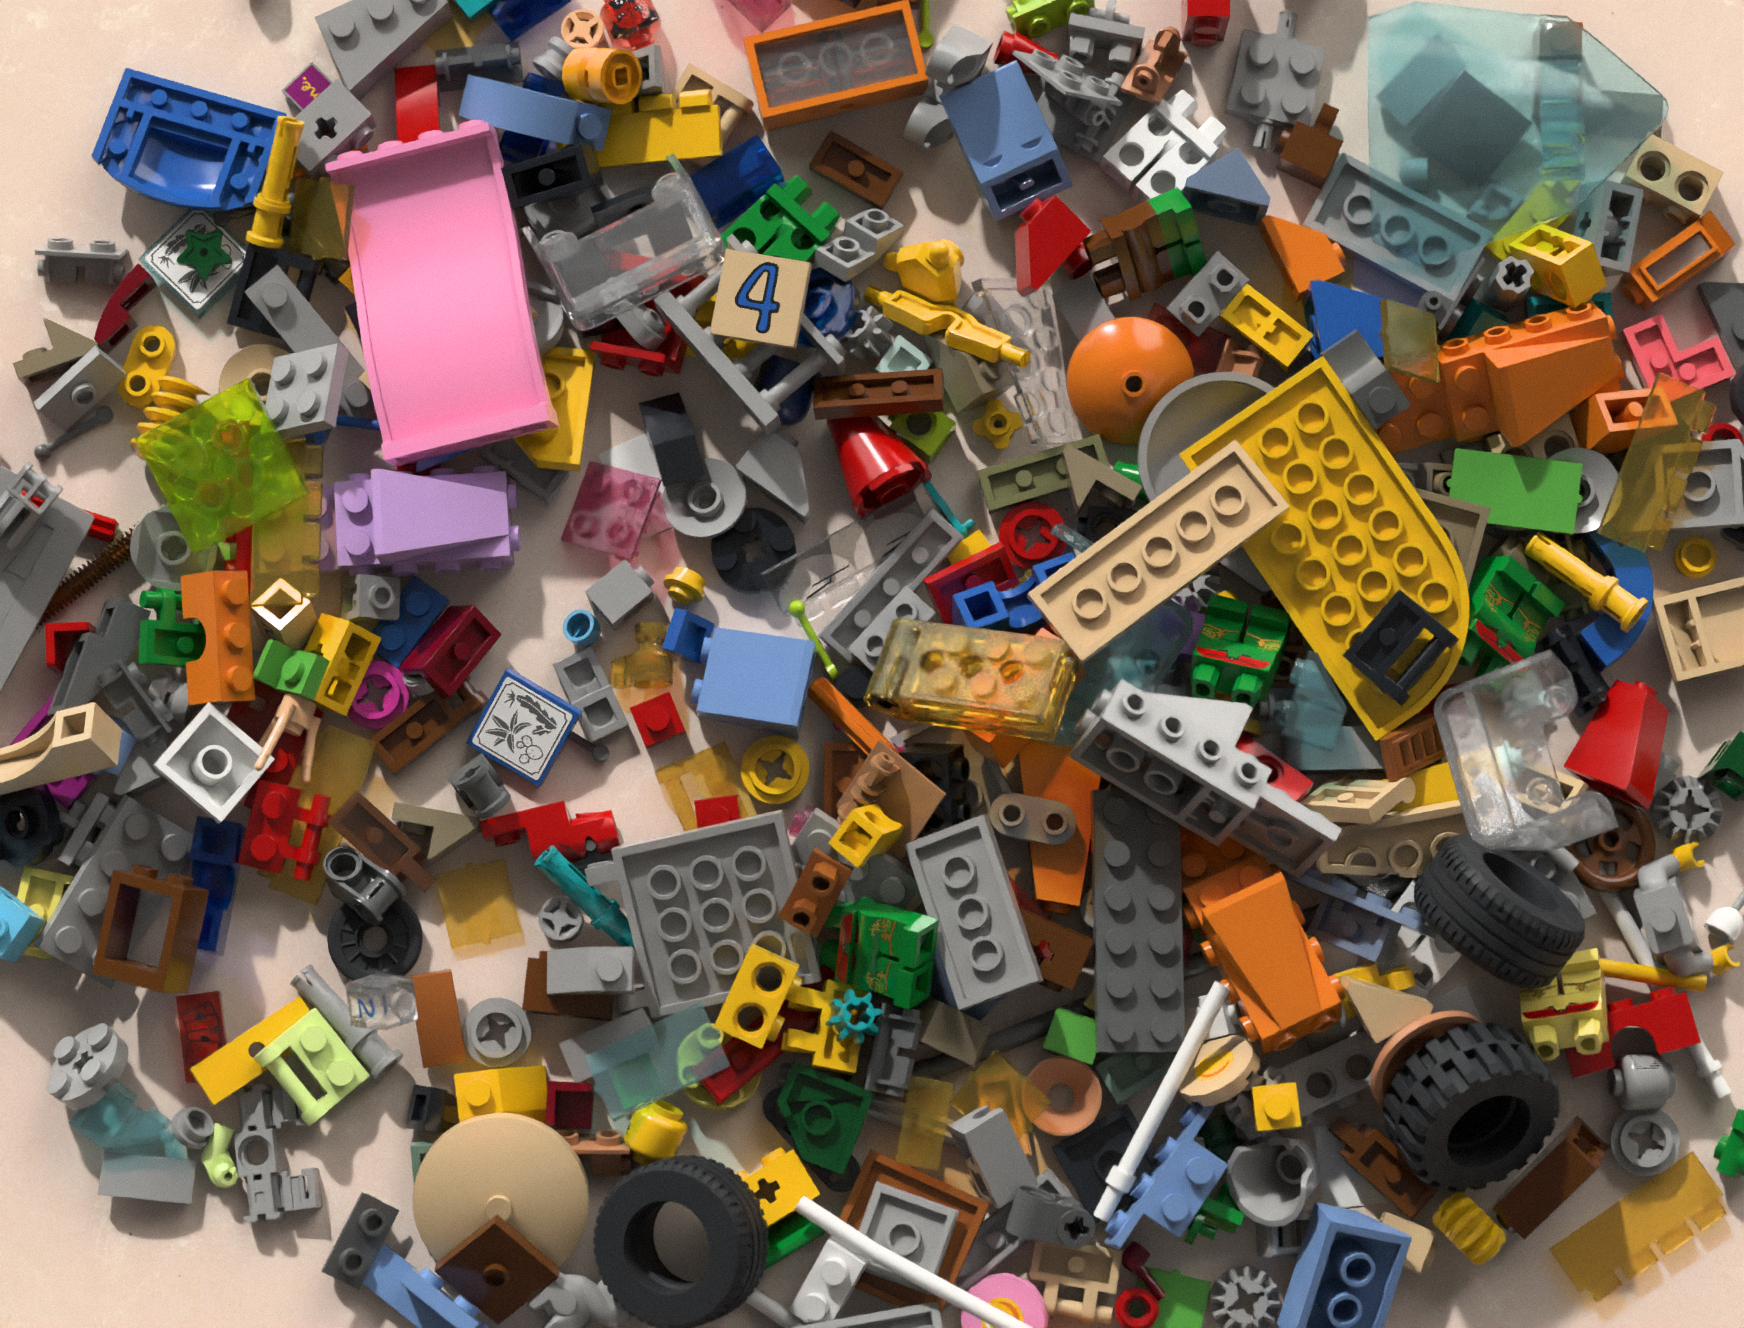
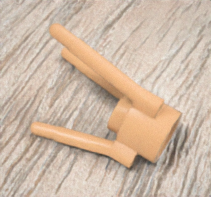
M291 693L284 694L274 718L258 742V745L263 749L255 763V770L261 771L283 731L291 735L301 736L302 731L306 730L302 782L304 784L310 782L316 733L322 719L313 716L317 708L315 703Z

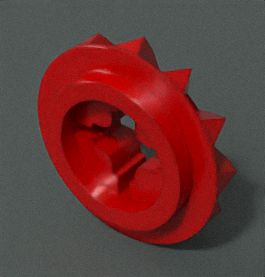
M1025 502L1012 508L1003 518L999 529V542L1005 547L1011 562L1019 568L1032 569L1034 565L1061 556L1067 543V528L1061 515L1051 506L1040 502ZM1040 520V536L1045 538V541L1049 542L1050 545L1045 542L1043 544L1036 542L1033 548L1030 547L1029 551L1026 552V537L1015 529L1030 531L1033 526H1036L1037 521Z

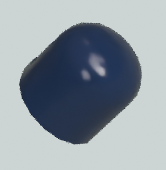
M773 354L761 364L753 387L759 393L763 389L769 391L801 363ZM817 372L779 404L781 409L776 413L779 415L781 425H796L807 416L814 399V377H822L821 373Z

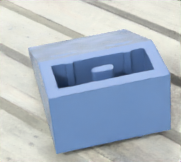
M1016 60L939 95L982 202L995 221L1026 208L1037 198L1042 201L1073 186L1058 147Z

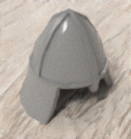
M1279 1137L1271 1138L1264 1143L1235 1148L1228 1160L1226 1179L1230 1195L1240 1211L1256 1223L1267 1227L1285 1226L1297 1219L1305 1206L1307 1198L1310 1197L1320 1182L1321 1174L1317 1157L1309 1143L1301 1138Z

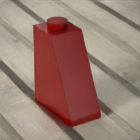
M1616 679L1606 695L1607 700L1600 704L1565 762L1564 767L1578 780L1585 782L1589 788L1648 810L1653 799L1669 710L1656 699L1658 692L1641 681H1635L1631 685Z

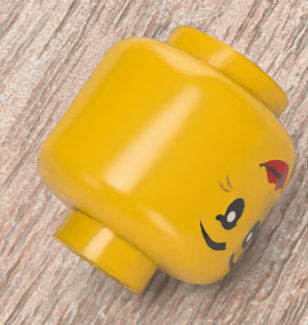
M651 1099L650 1103H643L635 1108L624 1133V1143L633 1151L631 1155L633 1160L645 1166L662 1159L677 1156L687 1133V1123L682 1118L683 1112L681 1109L660 1099Z

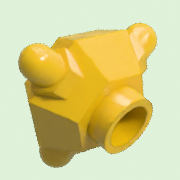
M946 239L923 242L901 247L899 252H889L884 256V267L889 271L898 272L902 286L912 295L933 304H943L958 308L956 301L959 296L962 280L961 267L964 264V256L953 242Z

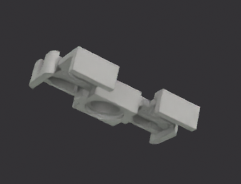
M269 1084L242 1086L231 1095H237L241 1127V1133H234L238 1177H246L250 1216H243V1220L246 1222H262L282 1219L286 1215V1212H278V1208L285 1207V1211L321 1208L322 1199L318 1168L301 1169V1175L288 1176V1171L282 1172L278 1129H269V1126L283 1128V1122L296 1121V1126L307 1125L302 1118L298 1119L297 1104L284 1088L273 1089ZM304 1085L306 1089L310 1092V1087L308 1085ZM272 1090V1094L266 1095L265 1091ZM257 1140L264 1142L269 1150L267 1160L259 1166L253 1165L247 1157V1150L250 1144ZM274 1173H281V1175L274 1176ZM306 1175H307V1181H308L309 1198H307V1194H306V1185H305V1176H306Z

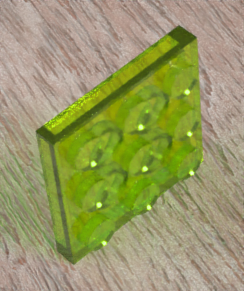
M249 378L240 381L134 439L193 554L203 552L310 494L255 385Z

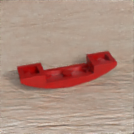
M435 65L395 68L397 140L402 141L403 144L418 140V136L424 132L441 130L439 80Z

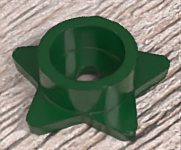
M216 229L206 235H201L193 230H187L186 240L188 247L178 256L177 264L195 268L201 280L207 281L212 271L216 270L220 265L232 262V258L221 248L223 231ZM201 250H208V254L206 256H201Z

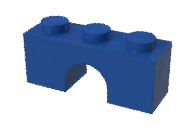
M1073 552L1034 565L1029 579L1011 590L998 592L993 581L952 595L951 620L967 654L969 655L1048 626L1049 624L1027 598V594L1075 558Z

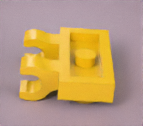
M828 979L824 982L822 991L800 986L793 1002L788 1001L787 1008L819 1012L816 1032L812 1034L801 1030L788 1029L787 1033H783L780 1050L796 1054H811L810 1068L850 1076L856 1073L860 1045L855 1046L852 1037H845L840 1042H837L836 1038L839 1033L834 1026H826L825 1022L835 1014V1011L829 1006L831 1001L837 999L845 1004L844 994L849 989H853L855 997L861 998L867 995L869 991L858 989L851 984L843 985ZM853 1009L849 1012L851 1014L849 1022L855 1026L859 1023L857 1021L859 1013Z

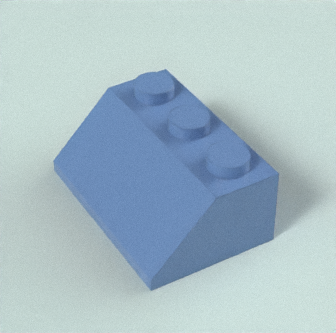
M1315 1202L1277 1325L1280 1328H1384L1412 1237L1358 1211Z

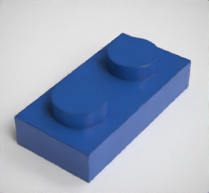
M413 576L400 593L399 618L395 621L380 620L371 632L381 637L375 654L399 669L400 665L449 605V599L417 576Z

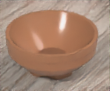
M1054 1056L1037 1064L1028 1074L1022 1090V1103L1030 1121L1038 1129L1056 1136H1070L1087 1128L1096 1118L1102 1101L1101 1086L1093 1070L1085 1063L1067 1056ZM1057 1084H1064L1073 1091V1104L1066 1110H1056L1048 1102V1092Z

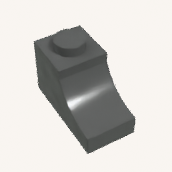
M1354 329L1320 353L1331 366L1373 429L1376 430L1411 406L1388 369L1380 362L1357 329Z

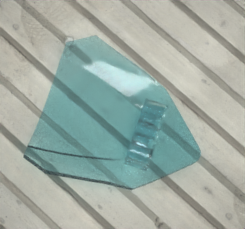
M1415 1L1368 17V137L1372 242L1422 267L1568 214L1587 199L1662 125L1668 115L1669 106L1667 100L1614 52L1566 15L1513 13Z

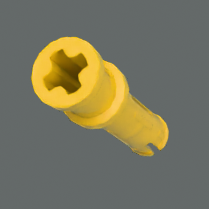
M278 116L265 182L262 193H258L254 198L253 205L256 207L252 230L247 231L245 238L248 242L258 246L273 249L283 247L284 239L281 238L284 219L285 215L291 212L292 207L291 201L287 198L300 137L305 124L301 120L297 121L296 118Z
M1541 531L1534 535L1524 550L1526 556L1544 566L1548 571L1588 598V604H1590L1591 609L1594 611L1602 610L1621 624L1620 629L1625 633L1630 631L1638 622L1649 604V601L1644 597L1638 599L1619 586L1617 578L1614 576L1610 577L1609 575L1606 577L1602 576L1566 549L1553 542L1552 539Z

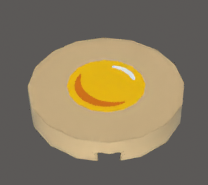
M1240 1035L1222 1036L1209 1041L1200 1047L1178 1090L1187 1104L1193 1106L1194 1102H1200L1203 1107L1214 1106L1228 1101L1246 1088L1249 1084L1246 1078L1250 1075L1251 1071L1254 1074L1257 1073L1260 1066V1056L1252 1043H1249L1246 1037Z

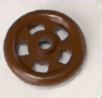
M1602 792L1583 795L1568 822L1563 826L1558 825L1557 841L1580 861L1573 869L1574 874L1581 884L1592 890L1604 893H1617L1631 889L1639 883L1637 876L1639 870L1644 865L1654 861L1656 850L1655 836L1652 826L1643 811L1636 809L1630 803ZM1594 810L1601 821L1588 828L1582 817ZM1616 813L1622 815L1631 824L1626 832L1619 824L1612 821ZM1604 834H1607L1612 839L1613 848L1608 847L1604 843ZM1585 839L1586 848L1590 856L1580 858L1575 847V840ZM1628 843L1638 847L1635 862L1624 858L1628 849ZM1599 862L1605 864L1614 863L1615 876L1599 874Z

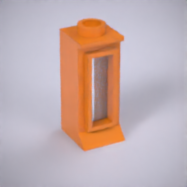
M1710 210L1699 220L1633 266H1630L1629 273L1623 274L1620 278L1624 283L1621 286L1623 293L1633 305L1637 306L1639 304L1644 312H1646L1727 256L1736 243Z

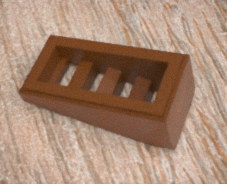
M1440 712L1415 714L1379 741L1388 782L1397 781L1441 759L1451 750L1444 715Z

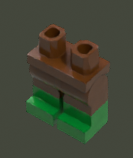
M1178 187L1118 213L1114 218L1109 215L1099 219L1102 230L1083 240L1086 254L1093 266L1111 259L1112 265L1095 271L1092 274L1095 285L1103 298L1124 292L1129 301L1142 297L1141 293L1152 292L1166 282L1188 274L1194 277L1207 263L1192 206Z

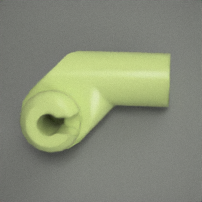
M215 1122L214 1131L209 1136L208 1144L201 1155V1161L214 1185L220 1188H229L235 1185L238 1180L237 1168L228 1152V1147L236 1130L222 1123Z

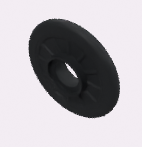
M396 899L382 915L383 921L378 926L366 922L345 903L338 909L332 918L328 930V950L334 965L346 978L364 986H385L398 981L413 968L422 949L423 934L416 913L405 901ZM372 927H380L387 934V943L378 951L368 950L363 943L365 932Z

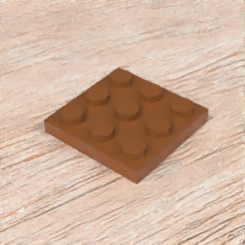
M870 1149L839 1219L859 1231L876 1181L959 1210L960 1214L938 1273V1277L955 1285L991 1204ZM864 1271L854 1287L898 1308L938 1301L940 1316L947 1301L932 1293L928 1295Z

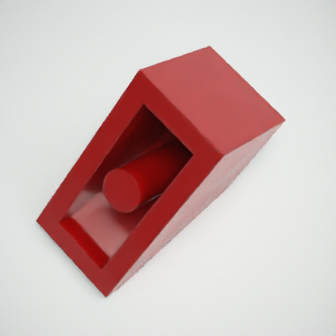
M1056 195L1044 201L1037 198L1029 204L1020 215L1024 222L1014 231L1017 292L1022 297L1038 291L1091 232Z

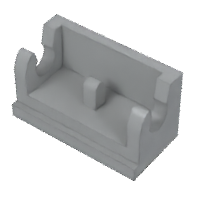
M987 1105L982 1106L947 1125L981 1199L997 1208H1001L1014 1200L1017 1186L1035 1187L1039 1184L1003 1109L997 1108L990 1112Z

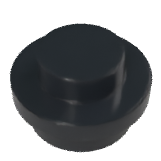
M851 666L839 674L835 688L856 709H861L872 703L871 699L875 694L878 681L874 673L868 668Z

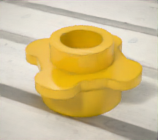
M992 399L987 402L986 412L983 416L973 422L972 428L975 435L983 436L988 442L993 443L994 448L1003 450L1009 446V439L1014 431L1022 428L1023 418L1021 414L1017 412L1011 413L1004 408L1002 401ZM1000 421L1002 423V426L1000 428H996L994 426V422Z

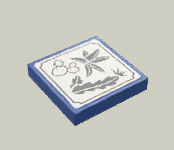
M508 668L502 675L466 744L540 787L545 782L583 711Z

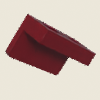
M475 605L450 606L404 660L399 669L404 674H420L442 698H451L502 634Z

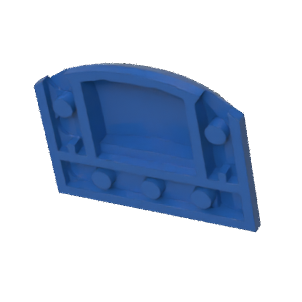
M125 68L93 150L92 158L98 165L101 164L111 177L121 185L137 194L166 205L202 211H224L242 206L249 207L253 206L254 198L260 192L266 176L278 116H287V113Z

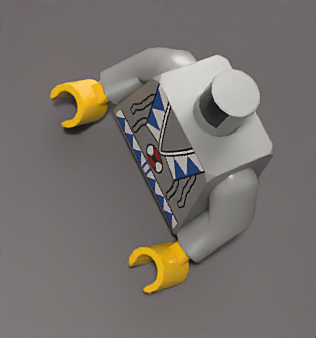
M1698 842L1674 847L1671 854L1644 865L1637 875L1639 886L1635 887L1633 897L1651 950L1661 966L1667 964L1670 972L1676 976L1708 972L1719 976L1740 966V962L1733 963L1727 954L1735 946L1732 943H1727L1709 952L1703 951L1677 874L1703 867L1705 860L1696 861L1694 859L1693 849L1699 846Z

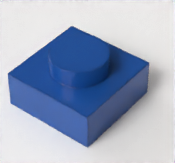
M675 608L662 649L688 662L702 664L700 662L703 641L705 637H711L715 624L688 610Z

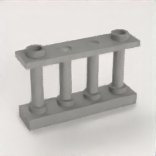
M733 234L726 239L728 249L759 254L747 240L741 244ZM722 266L685 297L680 295L675 299L666 289L654 299L659 314L768 436L781 426L779 415L776 413L781 409L779 404L820 369L829 363L839 375L846 371L843 358L846 351L832 334L824 337L803 314L800 331L817 350L769 391L763 389L759 393L749 382L753 378L751 373L781 347L758 344L742 359L739 360L736 357L733 361H730L721 351L725 346L724 341L727 338L712 336L710 334V326L703 330L693 319L697 315L695 310L718 292Z

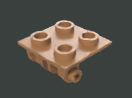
M880 739L836 804L839 815L837 822L841 825L852 809L878 804L888 818L904 826L901 835L889 849V851L902 860L907 853L904 844L917 839L946 793Z

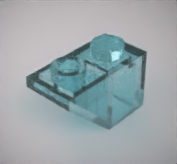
M1308 651L1305 654L1304 660L1296 658L1289 683L1296 686L1291 701L1283 699L1276 724L1283 726L1280 736L1330 752L1334 750L1346 706L1318 653Z
M116 1081L113 1086L107 1083L102 1088L107 1094L95 1104L79 1109L69 1122L70 1125L100 1148L108 1151L170 1143L175 1139L174 1133L168 1129L171 1120L152 1106L146 1112L134 1103L138 1095L120 1081Z

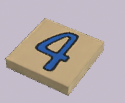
M726 249L710 334L712 336L796 350L812 269L811 263Z

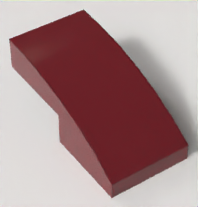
M139 263L118 285L99 320L94 340L106 354H109L138 326L128 312L157 285L152 276Z

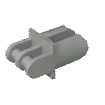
M29 461L11 483L5 487L6 491L0 497V514L12 499L17 501L0 522V540L12 529L26 510L31 512L6 544V547L12 552L39 518L46 514V511L63 491V487L60 485L54 487L50 484L45 473L40 476L32 470L33 464ZM23 479L32 485L25 496L16 490V487ZM38 491L47 497L40 508L31 502V499Z

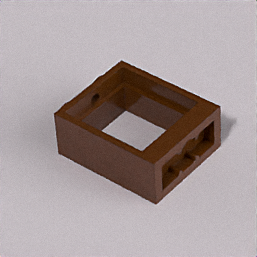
M133 864L131 871L113 870L92 973L160 993H188L210 890L193 886L194 878L169 873L167 879L158 877L159 869L150 866ZM141 889L173 897L159 967L127 958Z

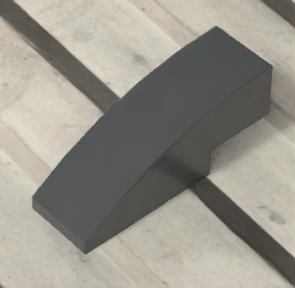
M121 598L105 602L95 632L75 635L47 713L48 716L53 717L57 711L85 705L101 691L98 688L101 683L97 676L110 667L115 674L121 667L117 662L121 659L126 662L140 638V621L148 620L151 611Z

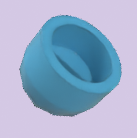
M582 609L570 613L563 624L565 637L573 644L581 647L593 645L601 633L598 620L590 612Z

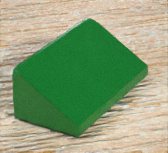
M794 1212L767 1229L769 1230V1236L767 1237V1240H769V1247L767 1248L769 1254L768 1258L765 1259L767 1264L763 1271L821 1237L827 1231L798 1212Z

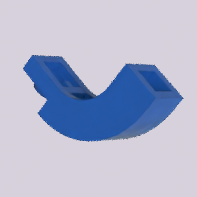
M1609 522L1599 529L1578 534L1579 538L1584 537L1589 551L1603 567L1607 576H1614L1619 580V586L1638 599L1644 597L1649 601V604L1638 622L1627 633L1620 629L1621 624L1604 613L1576 636L1600 673L1620 659L1642 633L1651 612L1654 590L1651 568L1641 545L1634 538L1621 548L1618 544L1620 537Z

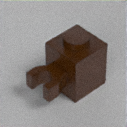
M1324 103L1313 127L1297 120L1292 132L1283 130L1273 153L1280 156L1276 169L1322 190L1343 144L1342 140L1329 135L1339 109Z

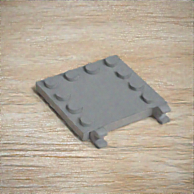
M783 810L613 847L611 849L613 861L587 865L588 868L584 869L588 887L618 880L644 986H635V995H615L619 1012L649 1006L651 1017L656 1018L724 1003L751 943L799 964L796 975L803 978L801 985L822 981L823 977L813 936L791 926L785 920L778 917L799 878ZM766 966L758 971L757 978L763 987L774 989L782 983V975L777 968Z

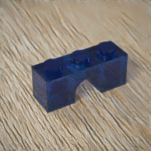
M197 816L189 859L192 861L191 878H194L193 886L210 890L197 952L218 956L224 955L241 864H238V859L247 829L241 823L223 820L218 824L212 818Z

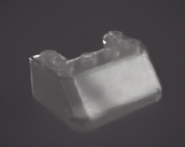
M1551 649L1448 688L1437 697L1434 704L1435 719L1468 833L1480 847L1486 850L1553 851L1618 827L1613 807L1603 794L1587 791L1564 799L1542 726L1569 715L1577 704L1578 695L1571 672Z

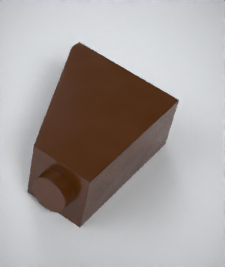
M1577 1115L1499 1196L1492 1208L1497 1213L1496 1218L1498 1222L1508 1232L1512 1234L1517 1232L1525 1240L1598 1169L1609 1145Z

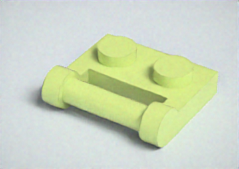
M316 1008L311 1009L254 1057L261 1068L265 1066L301 1109L303 1113L300 1116L308 1126L319 1120L330 1108L370 1076ZM287 1048L292 1051L325 1092L317 1101L280 1056Z

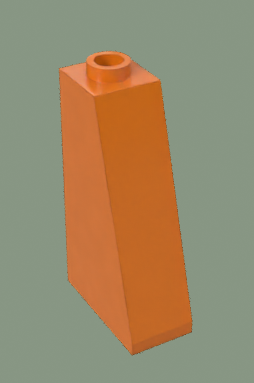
M1029 740L1017 754L1021 793L1062 802L1072 809L1076 817L1075 832L1065 844L1047 846L1028 842L1035 903L1044 904V912L1069 915L1070 909L1078 910L1080 906L1091 839L1090 792L1092 790H1099L1101 776L1069 757L1073 747ZM1051 815L1047 818L1046 824L1051 830H1059L1063 826V821L1059 816Z

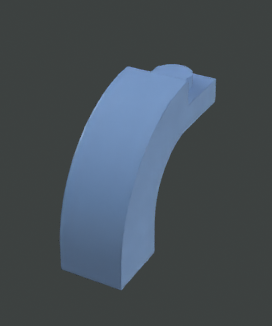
M468 74L459 116L469 120H483L484 123L488 122L493 127L567 145H594L595 150L603 151L612 109L556 97L506 82Z

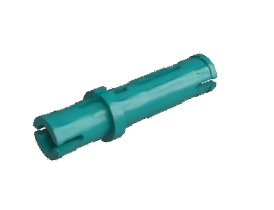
M554 845L550 846L548 851L545 850L535 861L534 866L592 920L590 924L596 930L602 929L620 947H633L635 949L628 918L619 909L621 905L615 899L609 900L595 886L588 887L586 877Z

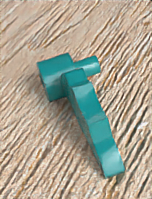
M929 480L925 482L923 487L942 516L964 536V539L970 536L967 531L975 526L974 521L970 518L961 524Z

